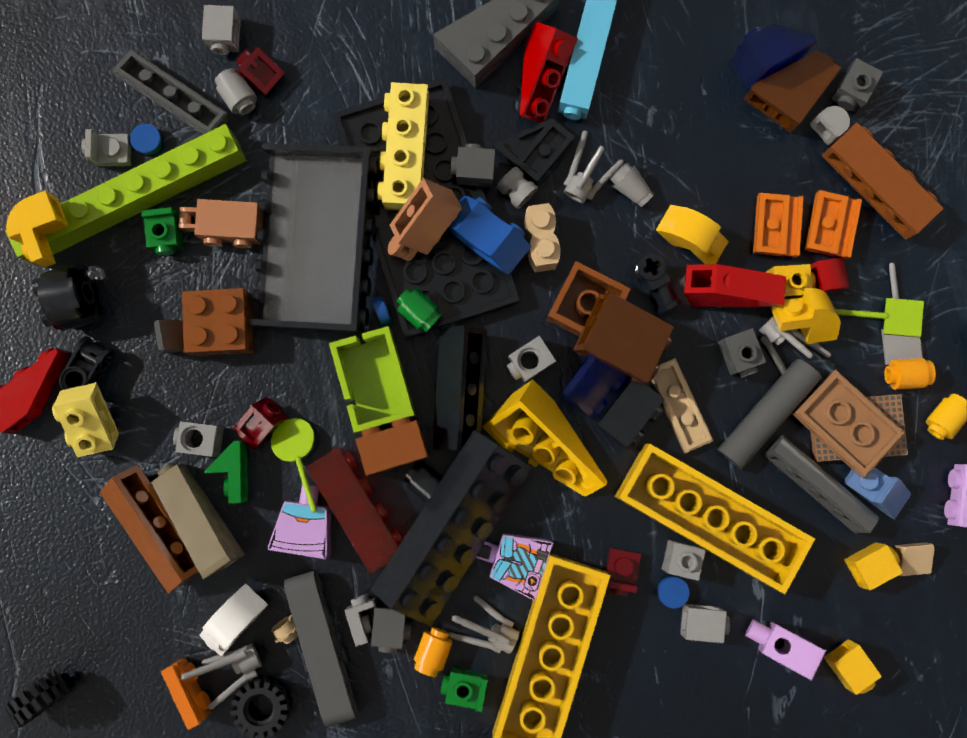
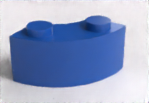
M464 195L459 201L462 209L447 229L487 262L509 275L532 247L524 238L526 233L514 223L509 225L491 212L492 207L482 198L478 197L475 200Z

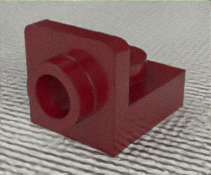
M258 47L252 52L246 49L235 61L240 65L235 71L241 73L263 95H266L285 73Z
M265 397L252 404L232 430L255 450L261 446L276 426L285 421L287 416L281 411L277 403Z
M609 548L606 571L611 575L607 585L608 588H611V594L628 597L629 592H638L636 582L641 559L640 553Z

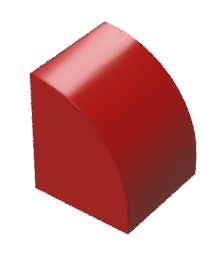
M843 258L816 261L810 265L811 272L815 274L816 278L815 288L826 293L850 289Z

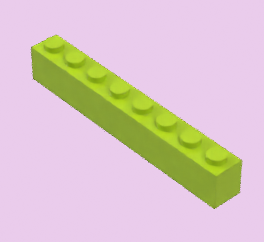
M224 124L61 203L68 227L46 235L52 254L54 255L143 210H147L246 162L247 160L235 135ZM9 238L16 256L29 262L22 252V244Z

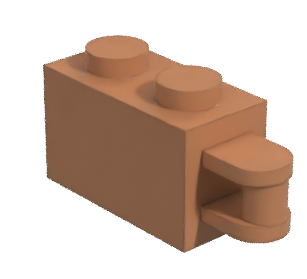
M423 178L390 224L394 236L389 242L388 253L406 261H410L418 251L428 255L462 209L453 191Z
M197 199V208L180 207L178 229L194 232L195 236L204 241V245L220 247L222 242L234 243L233 246L238 248H252V244L261 245V242L257 240V231L263 229L264 213L260 211L259 204L255 202ZM192 216H196L195 224H191Z

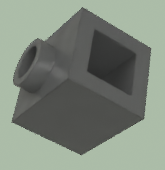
M856 58L844 72L831 100L837 102L838 106L844 110L857 113L868 102L883 71Z
M466 144L465 147H458V157L452 156L451 175H456L457 185L493 187L495 149H485L479 144Z
M753 328L718 341L730 375L740 373L741 378L759 372L757 366L766 363Z
M377 604L374 608L371 646L378 647L380 652L396 653L397 649L403 648L405 640L411 639L412 621H407L406 615L390 609L386 604Z

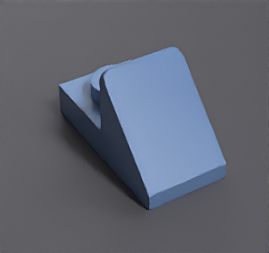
M875 467L865 478H861L851 470L842 483L892 519H896L911 496L910 491L898 477H888Z

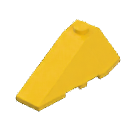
M533 379L516 390L482 426L504 449L511 453L513 450L518 451L529 458V464L537 467L538 464L553 472L554 479L584 497L606 486L608 482L555 401Z

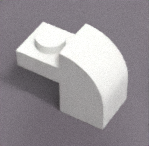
M245 583L208 620L199 636L210 649L215 650L222 656L258 618L268 604Z

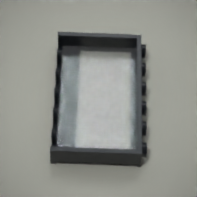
M263 143L262 150L270 155L269 170L263 169L261 173L262 181L268 184L267 199H261L259 202L260 211L266 214L265 230L259 229L257 231V240L264 244L263 260L256 259L255 270L262 273L261 289H255L252 295L253 301L259 303L258 319H250L249 325L260 328L364 333V326H368L370 317L369 309L366 308V297L370 296L372 289L371 278H368L369 266H372L374 260V251L370 247L371 235H374L376 230L375 217H372L373 205H376L378 201L377 187H374L375 175H379L380 172L379 157H376L377 154L370 147Z

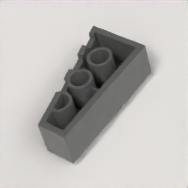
M491 0L434 33L435 49L464 78L477 88L529 38L535 21L543 24L558 10L559 0Z

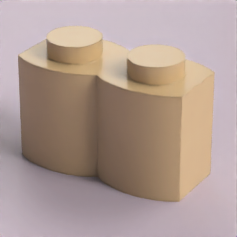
M549 203L528 206L526 209L524 231L532 246L529 249L528 257L534 272L556 270L560 259V244L554 234L556 217Z

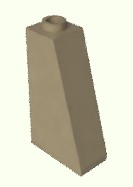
M171 463L157 472L159 477L153 480L151 484L203 579L221 572L245 555L186 464L174 465V463Z

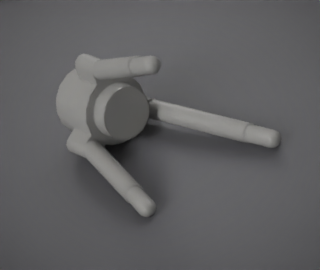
M587 131L582 132L568 177L563 183L566 186L564 193L584 204L586 199L591 201L596 192L624 164L622 159L619 160L592 186L594 180L589 176L604 151V147L600 146L584 173L578 172L575 176L586 143Z
M774 316L759 329L764 335L760 341L769 351L781 374L787 369L775 350L773 342L779 345L787 339L806 357H813V354L795 338L797 337L807 344L802 332L797 329L780 332ZM818 343L807 344L826 358L831 357V353Z
M477 595L474 596V601L499 621L501 625L495 623L492 630H489L454 615L452 617L454 622L488 637V641L449 632L448 638L488 648L497 653H500L502 650L510 654L519 637L520 631L512 628L514 622L503 617Z
M251 643L237 650L224 653L222 656L216 655L202 660V665L205 666L182 674L181 679L186 680L229 664H232L236 674L242 672L244 675L208 705V708L212 710L245 682L256 677L255 669L261 667L262 663L255 646Z

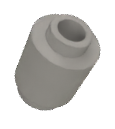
M233 68L222 71L215 78L216 90L233 114L245 115L255 108L257 96L241 73L236 72Z

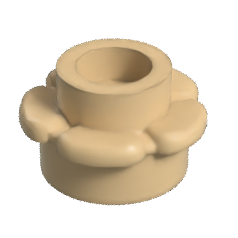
M292 615L280 620L271 630L275 636L274 641L276 643L284 642V644H288L298 636Z

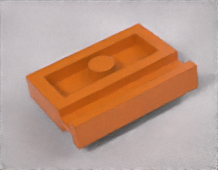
M819 190L815 195L804 250L833 257H843L846 260L849 259L852 254L862 199H851L849 196Z
M759 193L757 195L753 254L782 257L792 256L793 258L800 256L803 196L790 197V195Z
M184 657L162 670L161 674L187 730L199 725L212 712L208 708V705L211 703L210 698L205 691H201L197 682L198 676L186 680L181 679L182 674L196 669Z

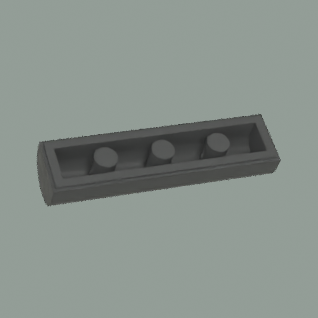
M132 49L112 69L116 77L202 134L228 124V113Z
M796 359L717 450L739 470H743L822 379L820 373L807 362Z
M784 435L776 438L763 453L769 461L855 534L870 533L879 520L878 515Z

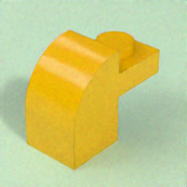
M45 190L24 198L13 207L7 219L6 231L8 238L22 244V252L29 262L46 268L56 264L46 235L68 227V223L59 199Z
M670 205L656 229L672 246L689 249L704 264H716L729 242L719 232L721 226L715 221L695 210L681 206Z
M804 288L803 297L786 299L784 306L771 307L780 332L801 329L807 344L832 341L838 338L841 321L828 294L823 290Z

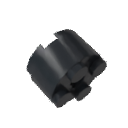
M79 263L42 273L39 278L33 279L32 289L35 295L38 296L41 306L40 319L46 327L53 326L57 330L65 331L101 320L102 317L98 315V309L104 308L102 292L97 279L90 280L85 272L89 269L86 265Z

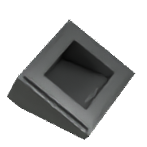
M156 320L154 328L158 350L168 354L184 351L183 321Z

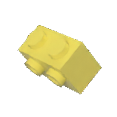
M97 382L61 390L52 407L53 416L57 422L61 423L65 431L66 443L69 447L73 448L77 458L114 449L119 431Z

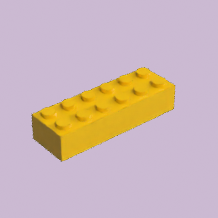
M651 444L643 445L614 496L783 594H786L815 540L810 535Z
M549 554L536 599L532 602L492 731L493 738L562 737L611 576L607 571L558 555Z

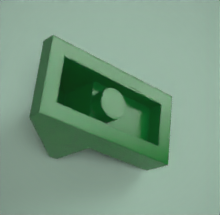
M233 441L204 471V473L228 472V478L224 480V495L228 497L229 504L248 502L247 443L245 441Z

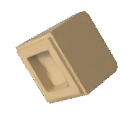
M923 542L895 545L896 552L900 558L898 565L903 572L899 576L931 574L934 544Z

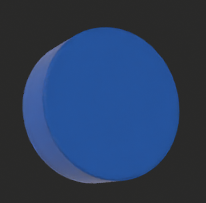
M140 124L131 133L130 140L132 146L143 155H154L162 148L163 136L151 124Z
M380 296L371 299L370 303L379 326L382 328L390 325L392 320L384 299Z
M668 576L659 582L657 596L665 606L679 608L687 602L689 588L682 579L676 576Z

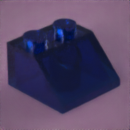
M771 24L762 30L760 27H756L743 37L745 40L737 47V53L731 63L749 91L755 83L805 57L817 39L813 34Z
M589 355L558 397L587 418L593 413L598 416L608 403L604 399L611 389L616 392L626 377L622 375L623 372Z

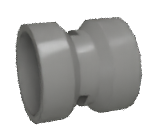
M518 167L511 169L496 186L502 194L509 195L511 203L516 209L521 208L538 190V187L532 181H527L523 178L524 173Z

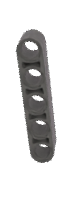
M313 570L285 579L286 597L325 727L327 728L357 718L356 702L317 572Z

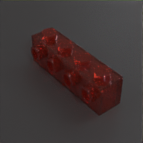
M337 447L308 465L306 469L369 573L372 574L388 564L404 538L397 528L392 530L386 521L390 516L381 502L376 504L370 493L374 492L368 479L365 476L360 478L354 468L358 463L349 450L344 452L343 448Z

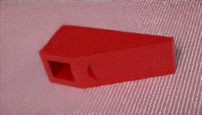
M535 21L524 49L520 116L538 123L546 120L578 38Z
M720 264L687 265L684 294L692 307L784 306L786 276Z
M50 348L42 352L38 356L37 362L30 367L18 370L14 373L13 380L6 385L0 386L1 433L16 434L40 416L70 356L68 351Z

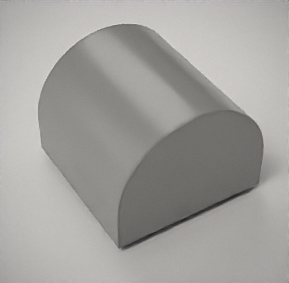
M830 106L823 110L810 123V126L827 145H831L848 129L850 118L843 108Z

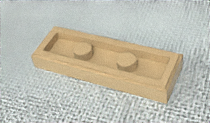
M676 358L660 364L659 370L651 382L655 391L665 399L661 404L683 452L688 453L714 441Z

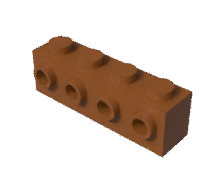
M856 122L821 156L906 240L918 234L944 208L938 203V199L933 193L926 191L916 181V177L912 172L904 169L895 160L891 151L882 148L873 139L874 137L870 130Z
M137 464L111 477L100 491V494L167 593L169 594L194 578L199 571L154 487Z

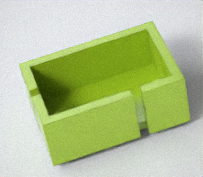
M389 326L362 333L366 344H361L357 336L329 343L344 399L349 402L355 401L356 405L351 404L346 407L353 432L357 434L372 427L390 425L393 421L405 417H417L393 332Z

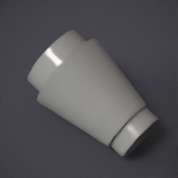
M628 162L610 178L614 183L613 187L640 207L646 204L654 195L635 165L631 167Z

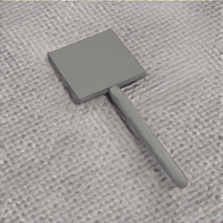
M890 263L889 273L892 298L899 299L895 264ZM881 329L885 365H889L892 359L923 358L920 337L883 334V329Z

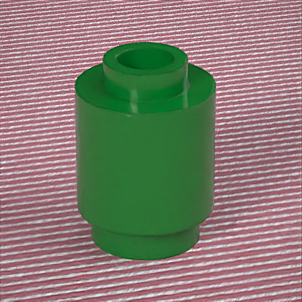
M409 288L406 289L396 301L400 305L397 311L418 330L421 328L428 332L442 316L437 310L439 307L418 288L413 291Z

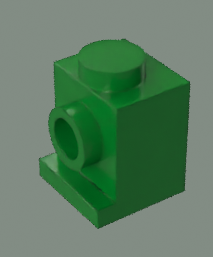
M172 207L141 211V215L144 218L146 248L160 256L172 255L174 250L184 249L182 231L178 229L179 213ZM159 228H164L162 235L158 234Z
M451 667L450 676H443L440 693L446 695L445 704L476 709V711L482 712L488 674ZM460 686H466L469 689V693L467 695L459 694L457 689Z

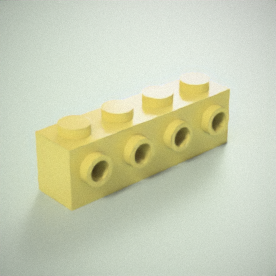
M391 82L390 93H385L384 110L389 112L388 122H383L382 140L387 142L386 152H381L380 170H384V182H378L377 192L378 200H382L385 210H401L424 177L429 106L427 84Z

